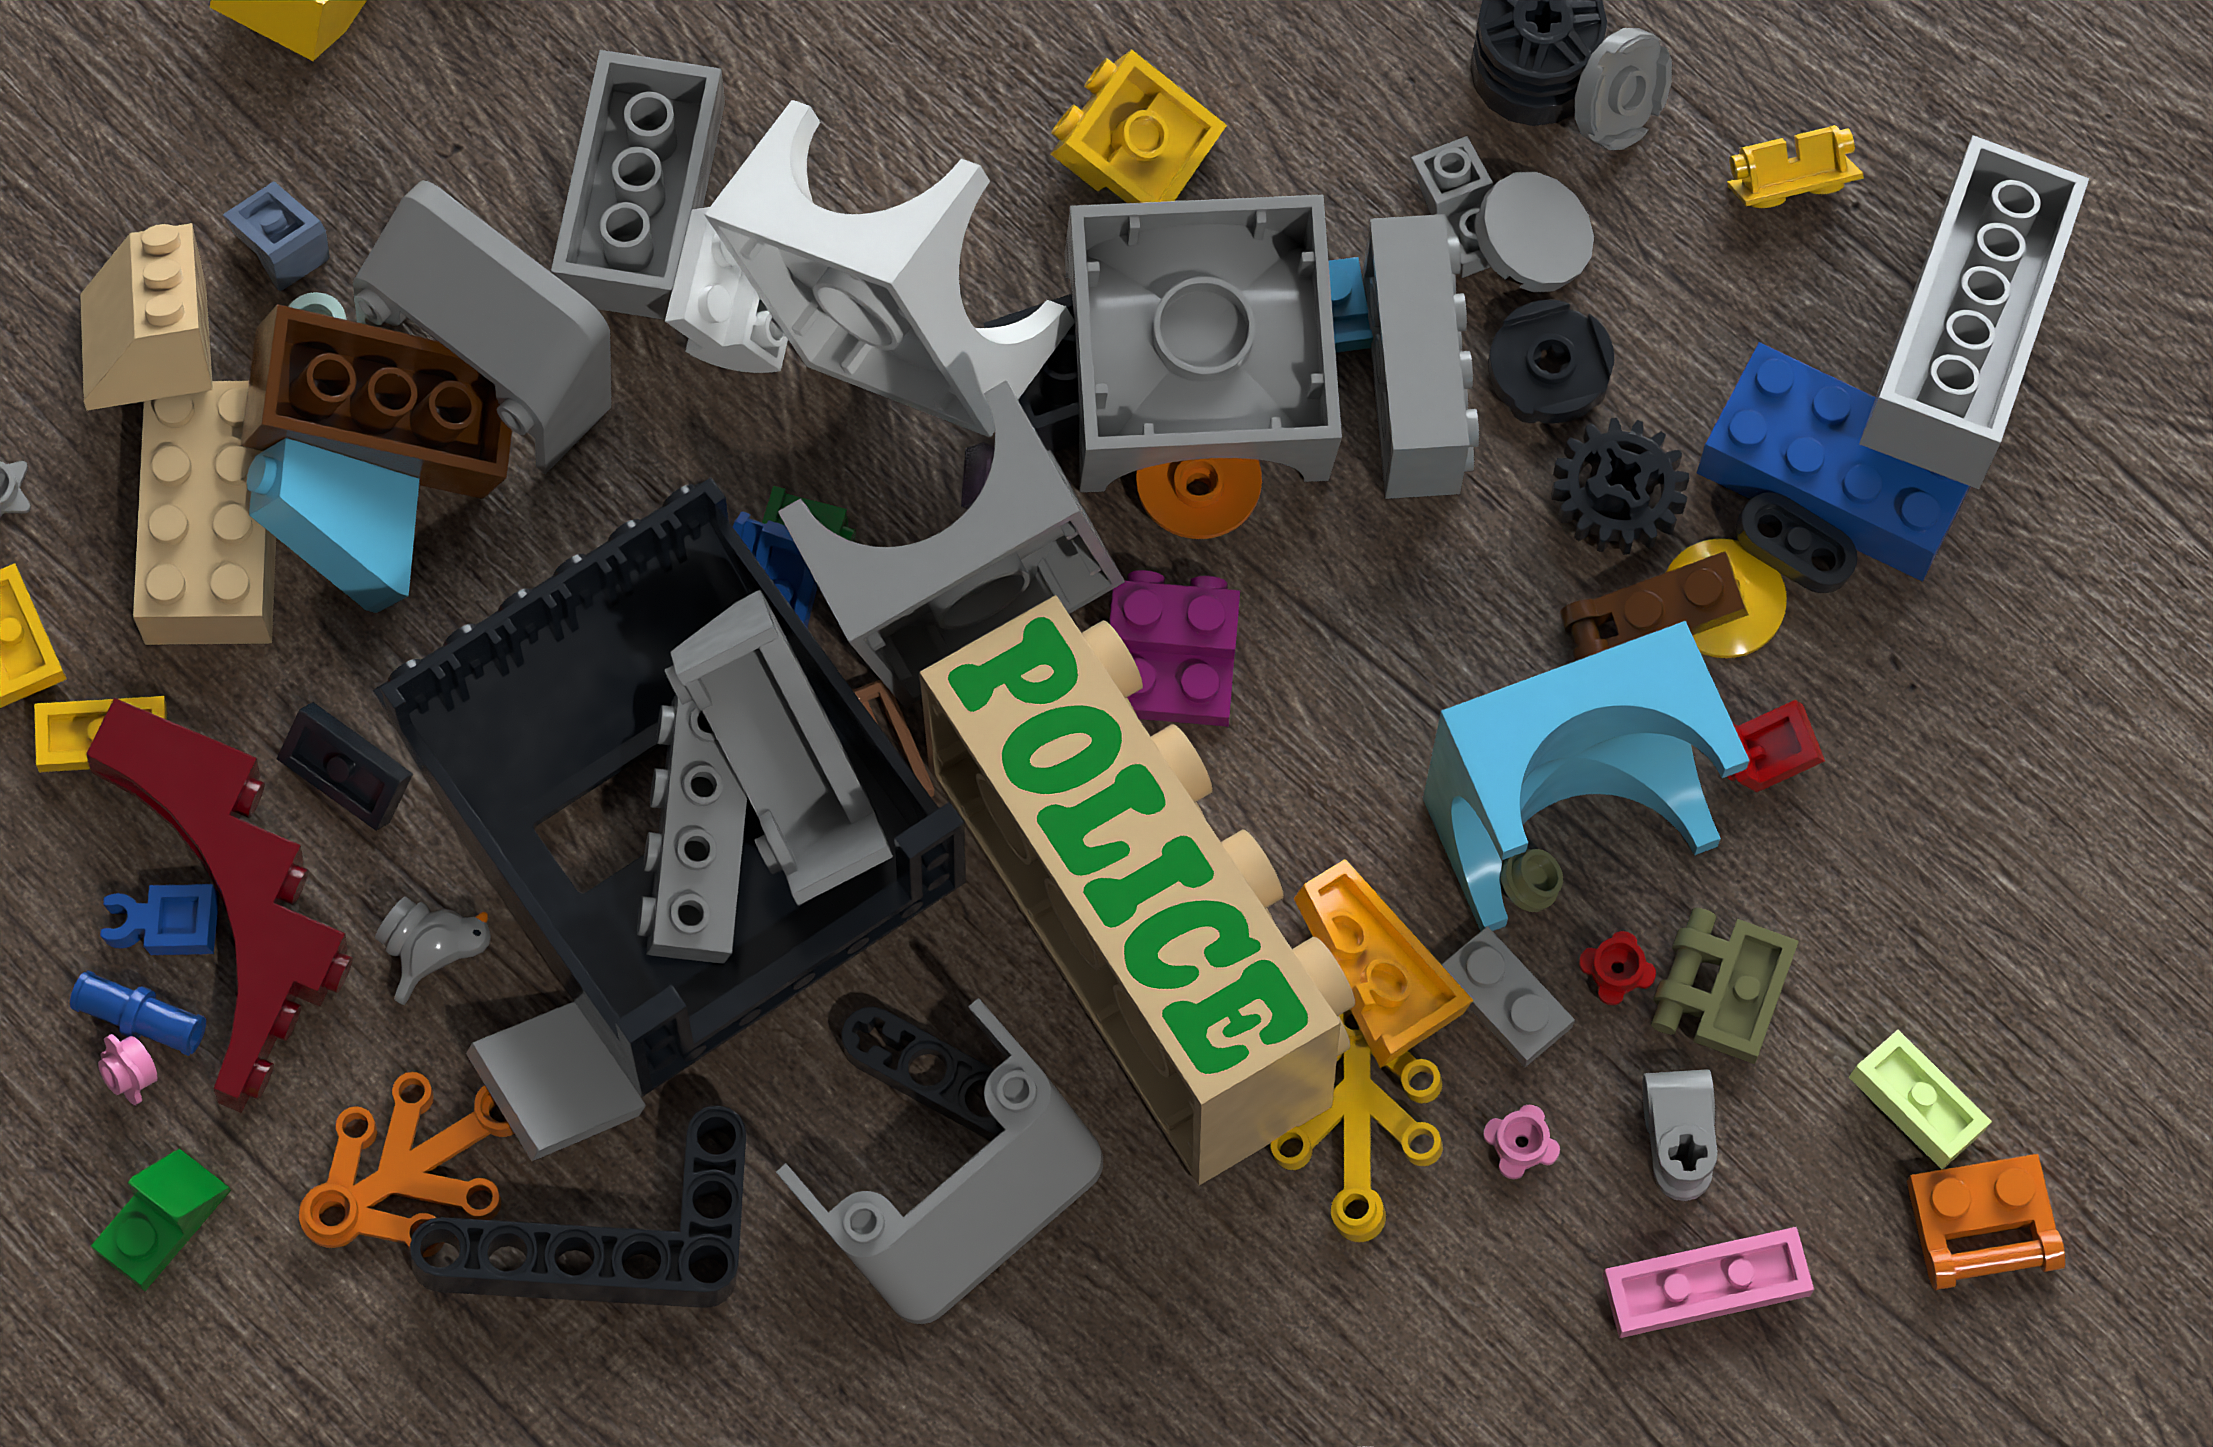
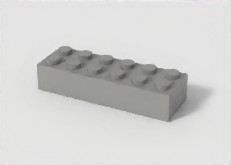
M1972 135L1948 193L1863 431L1860 445L1971 487L1980 488L2002 441L2089 178Z

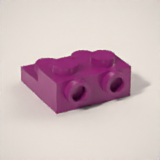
M1146 570L1130 572L1127 575V581L1113 589L1110 625L1128 648L1143 683L1141 690L1127 697L1138 719L1229 727L1240 590H1229L1228 583L1224 579L1214 576L1194 577L1190 580V586L1165 584V577L1163 575Z

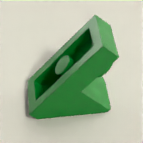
M180 1148L132 1176L127 1184L134 1196L91 1245V1248L98 1256L144 1292L231 1191L229 1186Z

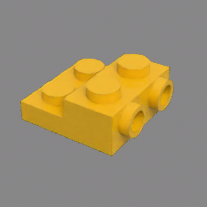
M1131 49L1115 61V63L1105 58L1094 70L1084 85L1092 93L1091 97L1082 110L1073 104L1057 122L1051 134L1060 141L1050 155L1097 192L1107 187L1126 203L1175 201L1227 125Z

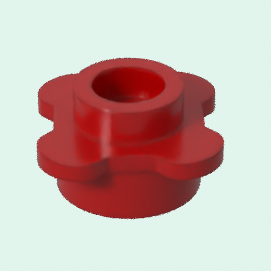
M1626 931L1616 932L1612 938L1602 942L1597 949H1585L1579 959L1581 971L1592 976L1599 987L1598 998L1607 1005L1620 1004L1623 1001L1624 995L1637 987L1642 989L1649 988L1654 983L1656 977L1655 967L1651 963L1646 962L1644 952L1637 944L1636 937ZM1614 963H1619L1623 966L1624 970L1621 973H1615L1611 966Z

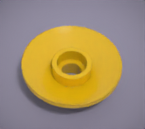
M1732 539L1705 540L1682 551L1672 561L1666 572L1726 551L1749 615L1695 634L1693 638L1700 653L1706 656L1736 658L1748 655L1762 648L1778 631L1786 610L1785 584L1777 570L1748 553L1739 541Z

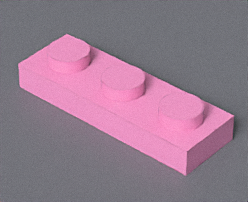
M1797 1227L1605 1269L1602 1275L1619 1338L1809 1297L1814 1291Z

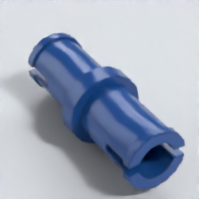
M89 970L80 975L70 997V1007L72 1010L84 1012L119 1026L120 1033L126 1037L133 1036L138 1039L140 1036H144L179 1050L187 1056L196 1051L206 1028V1018L204 1016L195 1015L157 1000L156 993L153 990L145 987H138L136 990H132L97 976Z

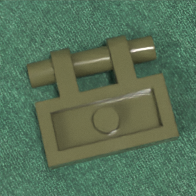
M1693 908L1686 928L1678 929L1673 942L1672 950L1676 953L1668 978L1659 981L1653 1001L1658 1006L1651 1026L1659 1032L1672 1035L1676 1033L1682 1014L1693 1015L1701 1018L1693 1042L1755 1064L1799 941L1740 919L1736 921L1730 940L1726 941L1711 935L1717 916L1706 909ZM1702 962H1708L1720 967L1711 993L1692 987Z

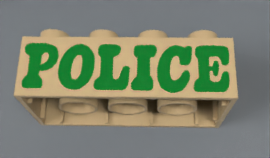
M1055 595L920 671L930 772L965 822L968 831L1198 1186L1269 1145L1273 1140L1295 1126L1299 1127L1331 1108L1337 1056L1350 1049V1040L1339 1015L1355 1006V998L1351 986L1337 960L1320 939L1312 937L1292 949L1276 926L1267 907L1283 899V890L1273 866L1257 841L1246 830L1242 829L1220 842L1206 821L1197 801L1212 793V784L1201 758L1186 735L1176 725L1171 724L1150 736L1138 719L1127 697L1143 688L1142 679L1133 657L1115 629L1103 620L1089 629L1080 632Z

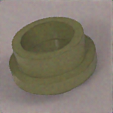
M1527 849L1526 852L1505 859L1501 867V881L1507 896L1515 905L1525 911L1539 912L1551 906L1563 885V874L1558 862L1551 854L1541 849Z

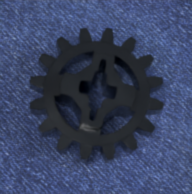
M1617 418L1610 419L1608 431L1603 434L1592 423L1587 425L1583 436L1584 444L1570 437L1566 442L1564 450L1566 458H1557L1553 476L1559 480L1553 483L1551 499L1560 502L1565 501L1560 506L1558 519L1561 523L1572 520L1578 522L1574 535L1577 541L1586 538L1590 533L1597 536L1596 544L1597 551L1604 552L1610 541H1618L1623 555L1630 554L1633 540L1638 538L1648 549L1653 548L1658 536L1656 529L1670 535L1674 531L1677 521L1674 514H1683L1688 497L1681 492L1687 489L1690 479L1689 473L1675 471L1681 462V451L1672 450L1665 453L1662 448L1666 434L1660 431L1651 439L1642 436L1644 427L1643 422L1639 420L1635 422L1630 432L1621 430V425ZM1589 463L1592 467L1590 473L1592 478L1587 479L1585 487L1580 488L1579 475ZM1610 481H1611V482L1614 481V482H1615V485L1610 486V485H1609ZM1660 484L1661 498L1651 510L1649 507L1650 497L1648 495L1653 493L1656 485ZM1630 486L1631 490L1626 491L1625 488Z

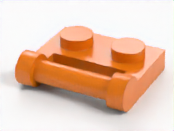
M2038 1154L1913 1174L1908 1178L1907 1186L1931 1286L1934 1290L1955 1287L1956 1280L2037 1266H2040L2043 1272L2065 1268L2064 1246L2062 1238L2056 1230ZM2028 1226H2030L2033 1241L1957 1254H1951L1946 1244V1240Z

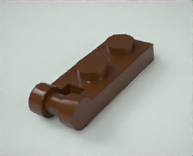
M1726 551L1604 596L1573 602L1559 611L1565 631L1573 633L1577 645L1573 650L1575 661L1686 621L1693 636L1749 615ZM1614 620L1619 635L1608 639H1601L1597 625Z

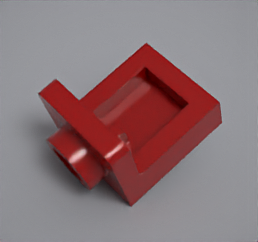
M1793 700L1739 726L1733 723L1750 761L1746 770L1727 777L1731 781L1737 779L1740 784L1755 792L1762 791L1825 762L1805 708L1797 700Z

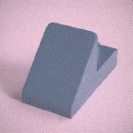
M274 181L223 214L233 234L257 254L275 288L279 291L286 289L318 268L330 257L327 234L321 221Z

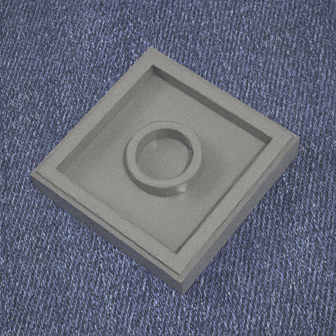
M575 1002L477 1040L471 1044L466 1052V1055L531 1161L634 1119L641 1114L646 1106L628 1076L616 1062L614 1056L609 1052Z

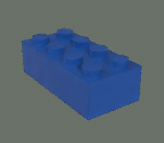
M1760 342L1705 443L1697 474L1749 499L1767 492L1782 494L1843 531L1852 540L1857 551L1922 582L1971 488L1969 485L1860 445L1859 443L1876 397Z

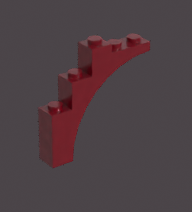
M114 698L86 753L91 773L134 795L174 828L205 867L227 911L236 946L238 995L231 1041L214 1085V1092L217 1103L242 1113L249 1097L257 1100L260 1099L267 1087L274 1068V1063L267 1061L277 1038L287 1041L298 1021L302 1005L295 1003L296 997L321 1007L328 990L338 993L342 988L350 971L353 957L346 955L348 948L344 932L283 907L285 902L291 905L297 902L308 877L309 870L302 867L304 861L301 845L240 820L241 815L248 818L253 815L264 791L265 783L259 780L260 772L257 758Z

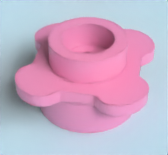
M111 1034L104 1038L106 1050L101 1053L102 1060L98 1062L99 1071L106 1085L114 1094L120 1095L124 1092L128 1101L133 1105H137L142 1102L140 1090L157 1081V1071L154 1062L146 1048L137 1038L129 1036L119 1041Z
M1524 1105L1519 1111L1510 1113L1503 1120L1498 1118L1491 1119L1485 1126L1484 1139L1488 1144L1495 1147L1500 1158L1499 1171L1509 1179L1521 1178L1525 1169L1539 1163L1552 1165L1559 1156L1560 1146L1556 1140L1550 1138L1549 1128L1544 1121L1545 1115L1539 1107ZM1520 1136L1525 1137L1528 1141L1527 1146L1519 1147L1515 1142L1516 1138Z

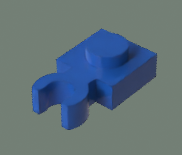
M213 884L149 885L148 903H136L133 898L126 894L116 893L104 897L103 905L111 914L126 913L127 920L119 928L101 929L100 936L107 945L113 948H127L136 944L141 938H144L143 947L150 955L214 954L219 902L218 891Z

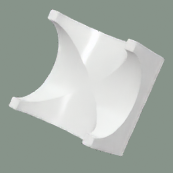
M791 100L704 214L807 367L991 437L995 432L994 422L989 404L983 393L1007 381L1015 396L1019 399L1075 323L1066 306L1046 300L1037 311L1019 322L995 328H974L962 303L959 285V264L962 243L970 217L980 196L990 182L981 165L960 159L954 168L933 187L910 201L883 211L866 214H843L823 209L813 203L807 178L809 145L820 121L811 106Z

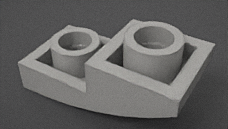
M1468 136L1411 157V165L1431 215L1445 214L1447 236H1458L1461 256V277L1464 278L1490 268V264L1479 248L1474 227L1476 214L1481 210V200L1487 191L1493 187V182Z

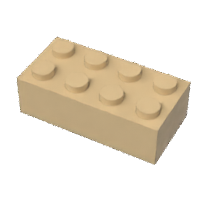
M212 381L213 390L144 401L133 618L145 645L272 643L276 537L249 516L251 491L247 488L249 467L255 456L263 451L241 446L249 381Z

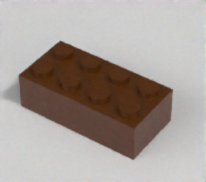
M279 304L275 306L256 328L241 438L242 447L265 451L281 440L289 438L419 478L420 486L484 499L507 478L512 430L502 421L497 413V408L500 404L496 398L495 384L439 341Z

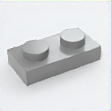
M1488 926L1442 964L1447 972L1473 999L1469 1008L1524 1068L1573 1027L1575 1019Z

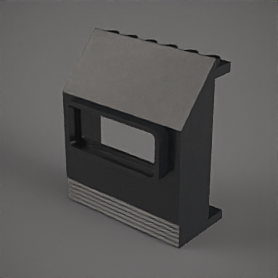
M712 478L695 486L689 484L677 489L667 497L659 509L641 520L633 519L622 524L610 535L607 542L586 555L577 554L567 559L555 570L552 577L531 590L526 588L515 592L500 605L497 612L476 625L467 624L460 627L448 636L442 647L421 660L413 659L402 664L390 674L387 682L373 690L461 841L642 1097L966 883L965 822L950 802L939 808L729 523L726 497ZM761 590L871 800L893 857L797 905L784 871L781 870L772 875L758 850L755 839L763 836L765 833L760 824L759 817L747 797L731 955L724 964L646 955L648 937L637 935V922L641 897H652L654 872L644 871V855L589 891L580 893L535 832V827L663 745L657 744L661 705L671 706L672 700L676 695L665 673V669L674 665L670 652L735 602Z

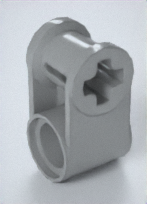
M1709 1069L1644 1073L1642 1080L1643 1108L1646 1129L1650 1134L1653 1172L1656 1184L1666 1196L1674 1200L1688 1201L1696 1199L1705 1193L1712 1181L1713 1169L1717 1162L1718 1150L1714 1127L1715 1099L1711 1072ZM1687 1155L1690 1165L1695 1166V1170L1683 1171L1681 1161L1675 1160L1676 1156Z

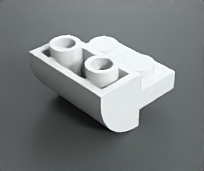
M710 207L692 209L665 322L689 338L686 352L704 362L741 372L769 373L781 371L788 338L704 214Z

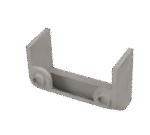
M425 180L418 182L401 199L353 280L357 323L377 327L386 322L392 326H398L406 318H409L495 384L496 398L500 404L497 408L499 417L514 432L520 435L529 433L535 438L536 467L546 474L611 408L609 326L601 313L588 300L445 191L431 182Z
M761 590L735 602L670 652L674 665L665 669V673L682 705L694 700L699 710L703 711L759 817L765 834L755 839L758 850L772 875L781 870L784 871L797 905L893 857L871 800Z
M979 998L968 1007L980 1029L1006 1057V1060L990 1074L984 1090L987 1108L1004 1128V1131L903 1217L887 1198L871 1191L853 1193L843 1199L830 1212H827L786 1163L776 1171L792 1193L894 1312L905 1321L914 1324L930 1323L944 1315L1092 1187L1100 1177L1103 1169V1153L1096 1138L1042 1069Z

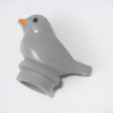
M403 897L388 913L375 936L376 940L386 946V952L389 955L400 956L402 974L394 1000L405 1005L416 984L422 978L458 959L474 957L484 952L489 946L491 939L490 930L487 925L488 914L481 912L475 917H463L456 911L447 909L430 912L423 902L416 904L409 898Z

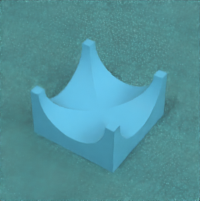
M1686 621L1441 711L1423 801L1480 931L1487 926L1492 931L1506 926L1508 916L1501 894L1502 860L1526 852L1528 841L1523 829L1524 823L1540 810L1560 800L1586 794H1606L1624 797L1639 802L1662 815L1681 833L1694 855L1718 847L1721 838L1700 785L1691 745L1698 748L1710 759L1722 778L1746 770L1750 760Z

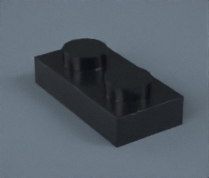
M314 702L299 709L276 758L375 831L390 823L413 776V773Z

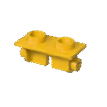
M1836 125L1794 135L1797 157L1789 159L1786 141L1783 138L1741 147L1738 155H1733L1729 158L1731 173L1735 180L1727 181L1728 188L1745 206L1771 208L1784 203L1788 196L1805 192L1813 194L1834 193L1841 190L1845 186L1844 183L1864 179L1863 172L1845 155L1853 153L1855 150L1854 139L1850 129L1839 130Z

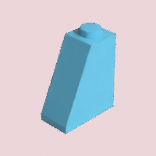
M289 438L281 440L255 456L247 474V488L251 491L249 516L365 610L378 613L409 596L419 478Z

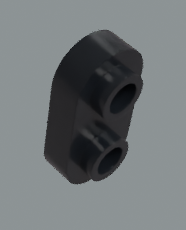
M1767 492L1756 495L1746 504L1737 519V537L1742 547L1748 553L1812 592L1831 593L1840 589L1856 568L1857 550L1849 536L1782 494ZM1758 524L1771 526L1775 531L1776 537L1768 538L1763 536L1758 530ZM1820 557L1824 559L1829 565V571L1816 569L1812 564L1811 558Z

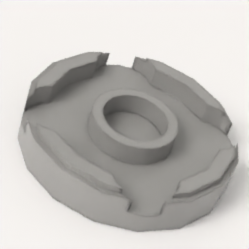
M1622 28L1608 36L1592 53L1580 76L1575 95L1576 123L1581 135L1592 143L1608 150H1624L1641 140L1649 129L1642 126L1648 121L1650 115L1658 117L1663 110L1672 83V59L1668 49L1660 45L1659 40L1661 39L1656 35L1640 28Z
M1515 172L1498 181L1483 197L1481 210L1476 214L1474 227L1479 248L1492 269L1505 280L1511 276L1514 280L1523 283L1520 286L1522 289L1531 292H1551L1565 286L1581 274L1592 257L1594 234L1589 214L1577 196L1561 182L1538 172Z

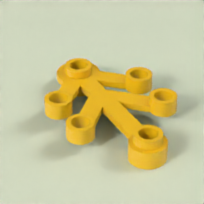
M1349 1009L1339 1015L1350 1040V1049L1337 1056V1061L1344 1056V1079L1334 1088L1332 1107L1271 1142V1151L1276 1162L1281 1167L1288 1170L1300 1169L1310 1161L1312 1149L1344 1118V1189L1335 1196L1332 1202L1331 1216L1338 1232L1343 1237L1354 1242H1366L1375 1238L1382 1231L1386 1221V1211L1382 1200L1377 1192L1371 1189V1117L1402 1145L1406 1158L1417 1166H1429L1435 1163L1442 1154L1443 1143L1438 1130L1433 1125L1426 1122H1416L1371 1080V1054L1373 1055L1360 1029L1352 1030L1345 1026L1346 1018L1352 1014ZM1406 1051L1385 1065L1401 1079L1406 1095L1414 1102H1431L1438 1097L1442 1090L1440 1072L1437 1066L1429 1060L1416 1059ZM1419 1072H1426L1434 1077L1431 1086L1425 1090H1415L1410 1086L1412 1077ZM1428 1135L1433 1138L1434 1145L1426 1153H1415L1410 1149L1411 1142L1415 1137ZM1289 1139H1298L1303 1142L1302 1151L1295 1157H1285L1280 1153L1281 1146ZM1355 1200L1365 1201L1369 1205L1366 1215L1359 1219H1351L1345 1215L1346 1207Z

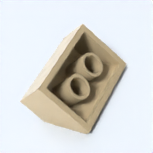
M192 223L178 226L160 224L152 226L145 231L130 233L80 294L83 394L86 411L213 390L206 282Z

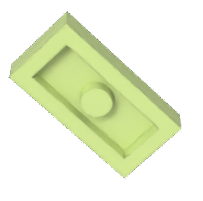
M1899 1030L1862 1060L1849 1076L1941 1169H1944L1983 1134L1992 1122Z

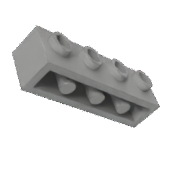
M675 695L671 706L661 705L658 719L657 744L667 745L665 770L655 768L652 779L650 807L661 808L659 833L648 832L646 840L644 871L654 872L652 897H641L637 935L648 937L646 955L724 964L731 955L733 946L747 795L703 711L699 710L694 700L682 705L677 695Z

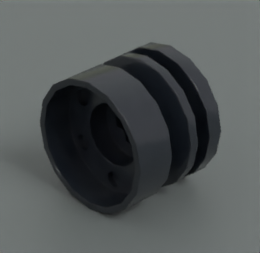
M1482 0L1470 69L1474 88L1487 107L1508 121L1530 126L1558 123L1574 114L1575 95L1580 76L1592 53L1604 41L1607 18L1603 1ZM1537 29L1544 30V33L1537 32Z

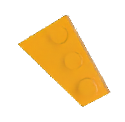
M1346 859L1305 883L1294 897V901L1312 936L1317 937L1326 945L1343 970L1355 998V1006L1350 1010L1380 1068L1463 1015L1473 1002V999Z

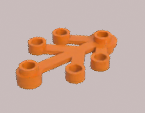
M408 1072L399 1076L392 1087L395 1106L378 1171L355 1184L361 1152L375 1141L378 1131L372 1114L363 1107L354 1106L342 1111L336 1120L335 1127L339 1138L328 1180L326 1183L311 1189L300 1205L299 1221L305 1235L313 1243L326 1248L345 1246L360 1234L404 1243L410 1250L414 1231L424 1222L436 1217L429 1213H418L411 1218H406L371 1209V1207L391 1195L463 1209L466 1216L470 1219H493L500 1211L501 1197L498 1188L492 1181L485 1178H475L467 1182L428 1174L431 1170L490 1134L496 1137H507L515 1134L507 1121L499 1122L491 1117V1112L497 1104L486 1086L481 1087L475 1097L474 1112L412 1149L420 1115L431 1107L434 1094L429 1080L424 1075L417 1072ZM410 1085H419L425 1089L422 1099L416 1103H406L401 1099L403 1090ZM362 1119L366 1121L368 1129L361 1137L351 1138L345 1134V1128L352 1120ZM480 1190L491 1193L493 1195L492 1201L487 1208L476 1210L469 1205V1199L473 1193ZM331 1207H340L345 1210L343 1221L336 1226H327L322 1223L323 1213ZM444 1242L429 1246L423 1253V1257H429L438 1253L443 1247Z

